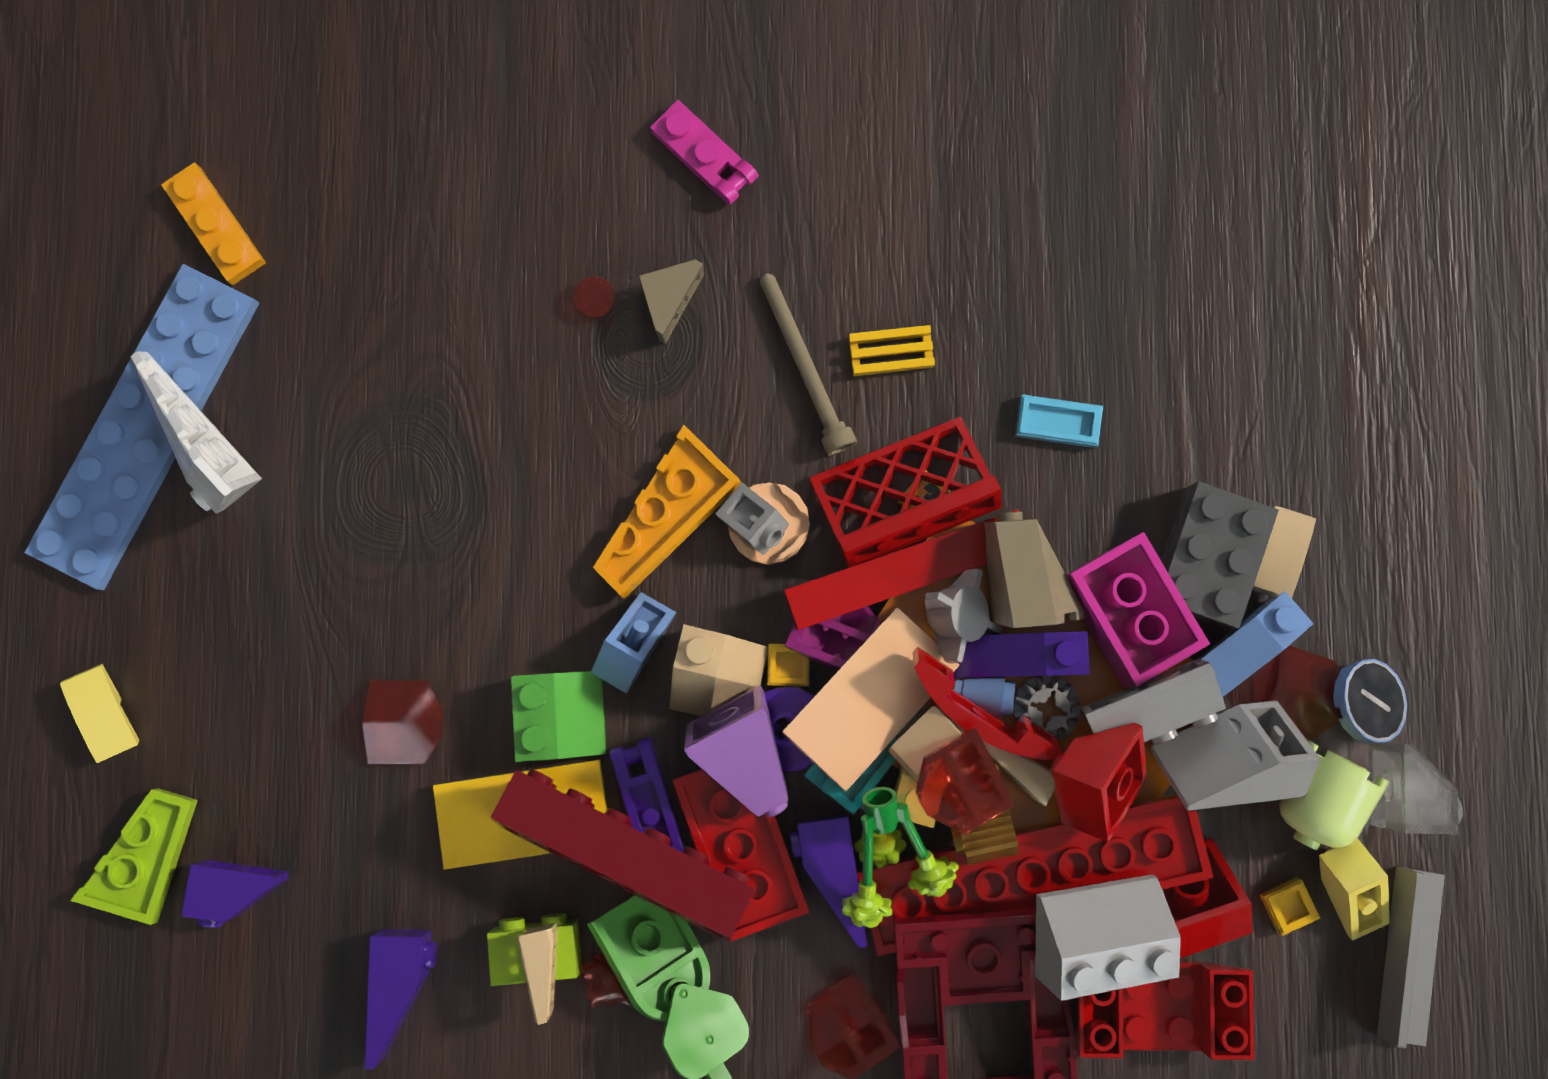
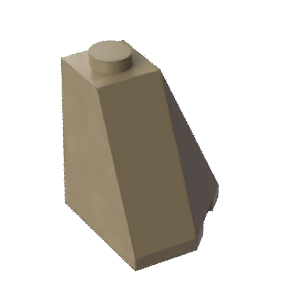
M1022 512L997 513L996 522H984L991 622L1011 628L1062 624L1065 623L1064 617L1070 618V620L1085 619L1084 609L1037 519L1023 520Z

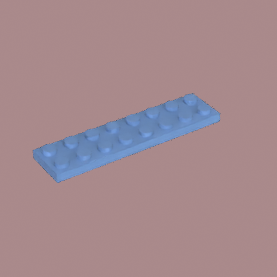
M182 264L134 353L137 351L148 352L202 411L260 303ZM130 359L24 552L97 590H105L176 459L132 359Z

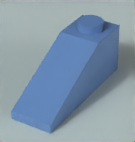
M1284 591L1264 601L1242 620L1239 629L1229 631L1199 659L1211 663L1222 697H1224L1286 649L1314 623Z

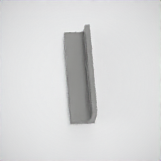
M1396 866L1377 1036L1398 1048L1405 1049L1407 1044L1426 1047L1445 875Z

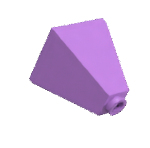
M761 685L686 724L684 750L688 757L757 817L764 814L766 818H770L786 809L788 806L787 788L765 693Z

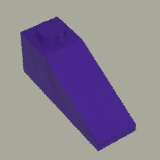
M1088 631L983 635L979 640L966 643L962 663H958L960 666L954 671V678L1090 675Z
M847 814L798 820V831L790 832L794 858L802 857L804 869L859 948L867 947L865 926L858 927L854 925L851 917L842 913V899L852 897V894L858 893L859 888Z
M381 929L370 936L365 1069H374L385 1059L430 974V968H434L436 965L437 944L436 942H431V930Z

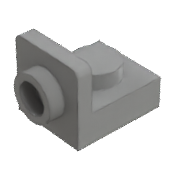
M744 483L740 484L715 513L725 524L748 541L762 555L766 554L770 548L776 546L782 540L785 530L789 527V523L777 509Z

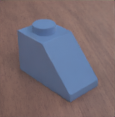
M640 592L605 639L591 673L627 694L647 665L676 612Z

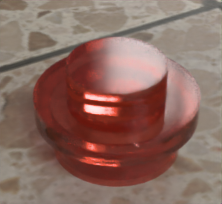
M588 277L577 285L574 292V301L582 314L598 318L606 315L613 308L615 292L607 280L601 277Z

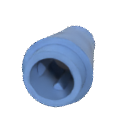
M1005 677L956 679L954 690L997 718L1001 719L1002 715L1012 716L1016 682L1005 681Z

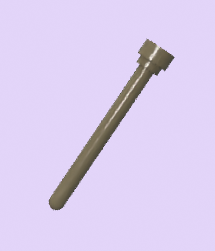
M770 273L762 275L760 279L761 287L824 426V429L821 431L824 436L821 439L828 456L843 452L857 444L852 428L846 427L844 421L839 422L775 276Z

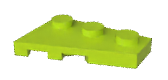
M160 788L151 789L121 830L122 835L109 853L103 855L94 868L96 871L85 886L79 888L71 901L145 924L153 925L158 923L198 800Z

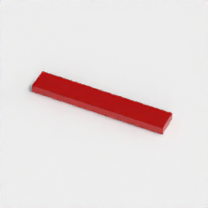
M997 517L784 590L783 593L796 630H801L961 574L965 570L987 565L984 522H996Z

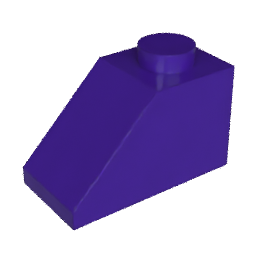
M203 860L191 864L182 916L196 918V925L222 927L224 922L240 916L287 881L289 871L214 860Z

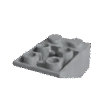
M1278 701L1239 704L1218 714V720L1199 728L1192 726L1178 733V736L1169 741L1152 745L1150 749L1187 811L1305 797L1320 760L1319 756Z

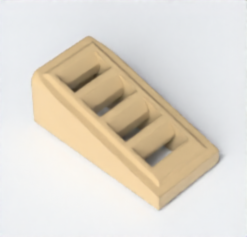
M976 738L975 743L978 745V748L994 763H998L999 768L1024 792L1039 804L1047 805L1056 788L1050 769L1028 757L998 749Z
M557 922L525 929L517 938L534 1019L538 1025L547 1023L554 1009Z

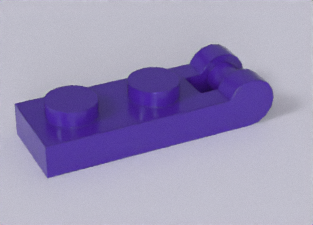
M648 737L638 740V745L627 749L623 746L610 749L612 764L628 816L631 818L630 822L633 824L632 828L642 833L645 832L647 827L655 829L671 838L669 841L671 843L670 847L683 852L685 847L652 738ZM643 761L646 773L632 777L630 765Z

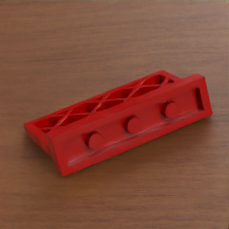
M961 416L809 477L841 549L847 568L882 557L1002 508V489L995 475L991 476ZM955 432L958 433L962 441L957 454L937 448L941 438ZM915 450L926 455L920 468L916 469L899 463L903 453ZM966 451L970 458L964 456ZM933 456L953 463L947 478L925 472ZM877 465L888 469L881 485L861 479L866 468ZM960 465L976 470L981 480L969 485L953 481ZM895 472L915 478L908 494L888 487ZM836 480L850 484L843 500L826 495L823 486ZM922 480L942 487L937 498L928 501L915 496ZM857 487L877 493L870 509L850 503ZM884 496L904 502L899 513L887 516L877 512ZM832 506L839 508L836 515L832 509ZM846 511L865 517L860 529L844 535L840 523Z

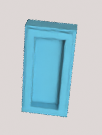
M1022 394L1019 399L1015 437L1096 448L1099 443L1103 406Z

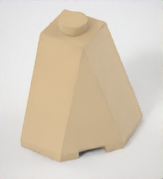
M684 624L673 665L669 709L702 716L761 685L768 656V647Z

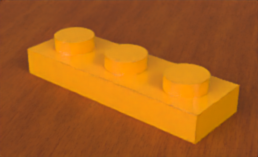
M195 162L161 184L227 282L235 285L266 264L206 174Z

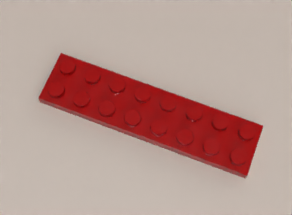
M1174 794L1132 804L1109 842L1086 834L1060 821L1015 832L1019 848V854L1015 856L1001 857L968 865L966 854L957 855L955 847L933 851L932 854L935 859L945 856L949 861L956 862L959 866L955 872L957 876L953 880V886L947 889L941 897L927 896L926 894L920 895L917 890L910 889L908 882L912 879L911 873L919 867L916 856L900 859L898 863H889L883 868L873 866L872 881L876 883V893L881 895L882 898L891 900L892 915L883 917L882 922L877 927L871 928L877 956L896 952L894 919L1036 909V894L1151 874L1158 878L1162 890L1211 879L1213 874L1197 811H1187L1178 795ZM863 868L857 870L859 882L863 880Z

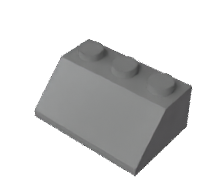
M1199 658L1157 675L1138 687L1126 688L1080 707L1092 734L1137 723L1143 726L1144 742L1152 739L1154 745L1178 736L1176 729L1192 723L1194 728L1208 725L1219 719L1216 714L1217 712L1226 709L1211 663Z
M1153 874L1036 894L1035 976L1061 1001L1179 978L1180 934L1158 878Z

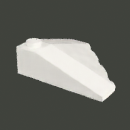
M137 351L131 356V359L186 482L194 489L190 492L192 498L206 511L212 509L217 514L225 510L262 478L148 352Z

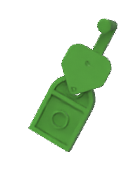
M632 895L588 923L590 931L634 1008L649 1019L666 1022L662 1036V1047L675 1071L686 1079H700L704 1076L707 1079H732L723 1062L745 1046L749 1036L748 1023L732 996L709 990L711 976L709 962L687 921Z

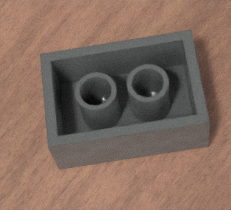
M1200 481L1186 487L1161 557V562L1196 621L1221 630L1239 629L1279 509Z

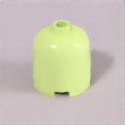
M1307 741L1313 748V750L1316 752L1319 745L1311 741ZM1328 750L1325 757L1317 754L1320 760L1306 796L1282 799L1279 803L1280 814L1284 821L1296 830L1293 838L1314 850H1318L1320 844L1332 848L1346 847L1352 844L1359 837L1390 781L1380 776L1377 777L1375 783L1368 780L1370 772L1367 769Z

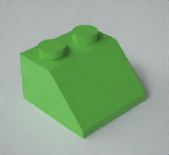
M591 671L511 676L515 762L607 754L603 679L592 674Z

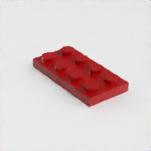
M703 769L672 780L696 849L710 858L708 866L722 873L726 866L733 868L748 876L750 879L747 885L755 889L730 942L809 913V908L776 816L766 818L763 814L757 817Z

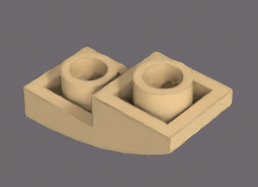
M1275 505L1274 508L1279 509L1252 590L1272 597L1286 591L1292 598L1317 518Z

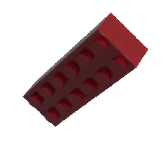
M530 768L526 775L515 770L490 817L500 828L728 943L730 942L755 890L747 885L750 879L748 876L727 866L723 873L708 866L710 858L693 848L686 847L684 853L670 847L671 843L669 841L671 838L655 829L647 827L645 832L642 833L632 828L631 818L617 810L608 807L604 814L594 809L595 805L591 803L592 799L577 790L569 788L566 794L556 790L557 786L553 784L554 780L541 772Z

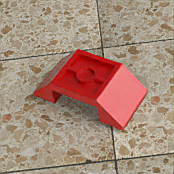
M1180 960L1179 978L1078 997V1056L1080 1058H1124L1123 1050L1202 1051L1211 1060H1255L1253 970L1201 961Z

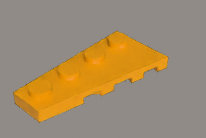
M685 425L677 434V441L668 455L665 454L656 467L657 472L645 490L642 489L635 500V507L625 522H621L593 566L623 599L732 495L742 483Z

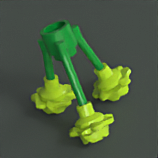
M887 787L873 788L862 797L865 814L861 817L863 831L861 839L855 843L854 848L856 852H859V860L863 862V880L859 882L858 893L852 894V897L842 899V913L850 916L853 924L858 927H877L882 922L883 917L892 915L891 900L882 898L881 895L876 893V883L872 881L873 865L877 868H883L889 863H898L900 854L907 847L906 842L901 839V831L895 830L898 822L902 823L917 853L916 861L919 867L911 873L912 879L908 882L910 889L917 890L920 895L926 894L927 896L941 897L947 889L953 886V880L957 876L955 872L959 868L956 862L949 861L945 856L935 859L932 852L925 849L910 818L908 805L898 803L896 792Z

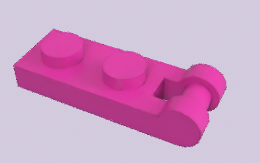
M679 100L650 127L651 133L728 205H731L739 197L738 191L745 184L751 185L759 177L757 171L750 163L741 159ZM729 168L734 173L726 181L720 175Z

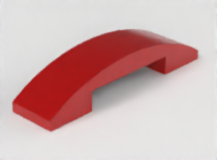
M915 648L912 653L914 668L924 688L942 711L967 732L998 749L1028 758L1055 760L1059 753H1063L1058 738L1024 715L1019 718L1012 728L953 690L952 688L956 684L953 670L921 648Z

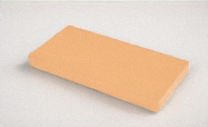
M898 608L889 615L782 731L797 748L844 792L850 788L931 698L914 668L912 653L915 648H921L950 667L953 672L960 666L958 663L949 664L945 662L938 644Z

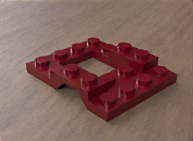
M1036 909L894 919L895 969L903 1079H948L944 1006L1025 1000L1026 1027L1030 1037L1032 1075L980 1079H1078L1076 1036L1069 999L1061 1001L1035 976Z

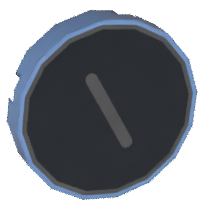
M1376 659L1356 661L1341 669L1335 681L1333 700L1335 708H1340L1343 718L1339 719L1342 727L1355 740L1365 744L1388 742L1400 734L1406 721L1407 701L1404 687L1398 675L1387 664Z

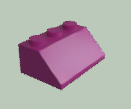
M1144 532L1066 574L1084 609L1085 619L1083 621L1122 688L1138 687L1210 645Z

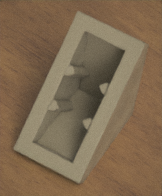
M691 260L639 276L659 341L666 344L704 276L703 263Z

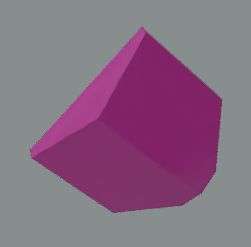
M866 606L801 630H796L795 624H793L785 647L822 666L839 671L877 630L882 622Z

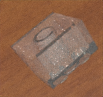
M1390 742L1370 743V781L1375 783L1378 776L1390 781L1371 815V825L1402 833L1459 835L1458 824L1463 817V808L1458 798V790L1414 745Z

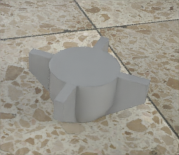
M979 569L965 570L949 588H945L940 592L926 593L927 622L933 631L944 661L949 664L962 663L967 642L979 640L984 634L997 635L1002 632V627L989 621L988 603L983 593L979 590L983 571Z

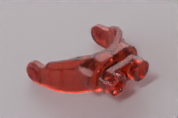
M603 953L593 957L592 963L580 967L583 982L590 983L591 990L586 991V996L591 1008L603 1003L607 1007L616 1004H627L630 1007H634L630 1000L620 991L615 981V974Z

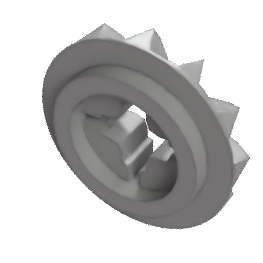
M1037 676L1026 681L1017 691L1014 698L1013 714L1016 722L1024 715L1055 735L1059 741L1071 735L1080 721L1081 700L1078 698L1073 686L1057 676ZM1053 691V706L1059 708L1064 714L1050 715L1048 721H1045L1044 727H1042L1044 721L1042 720L1043 713L1030 705L1031 702L1036 704L1038 702L1045 703Z

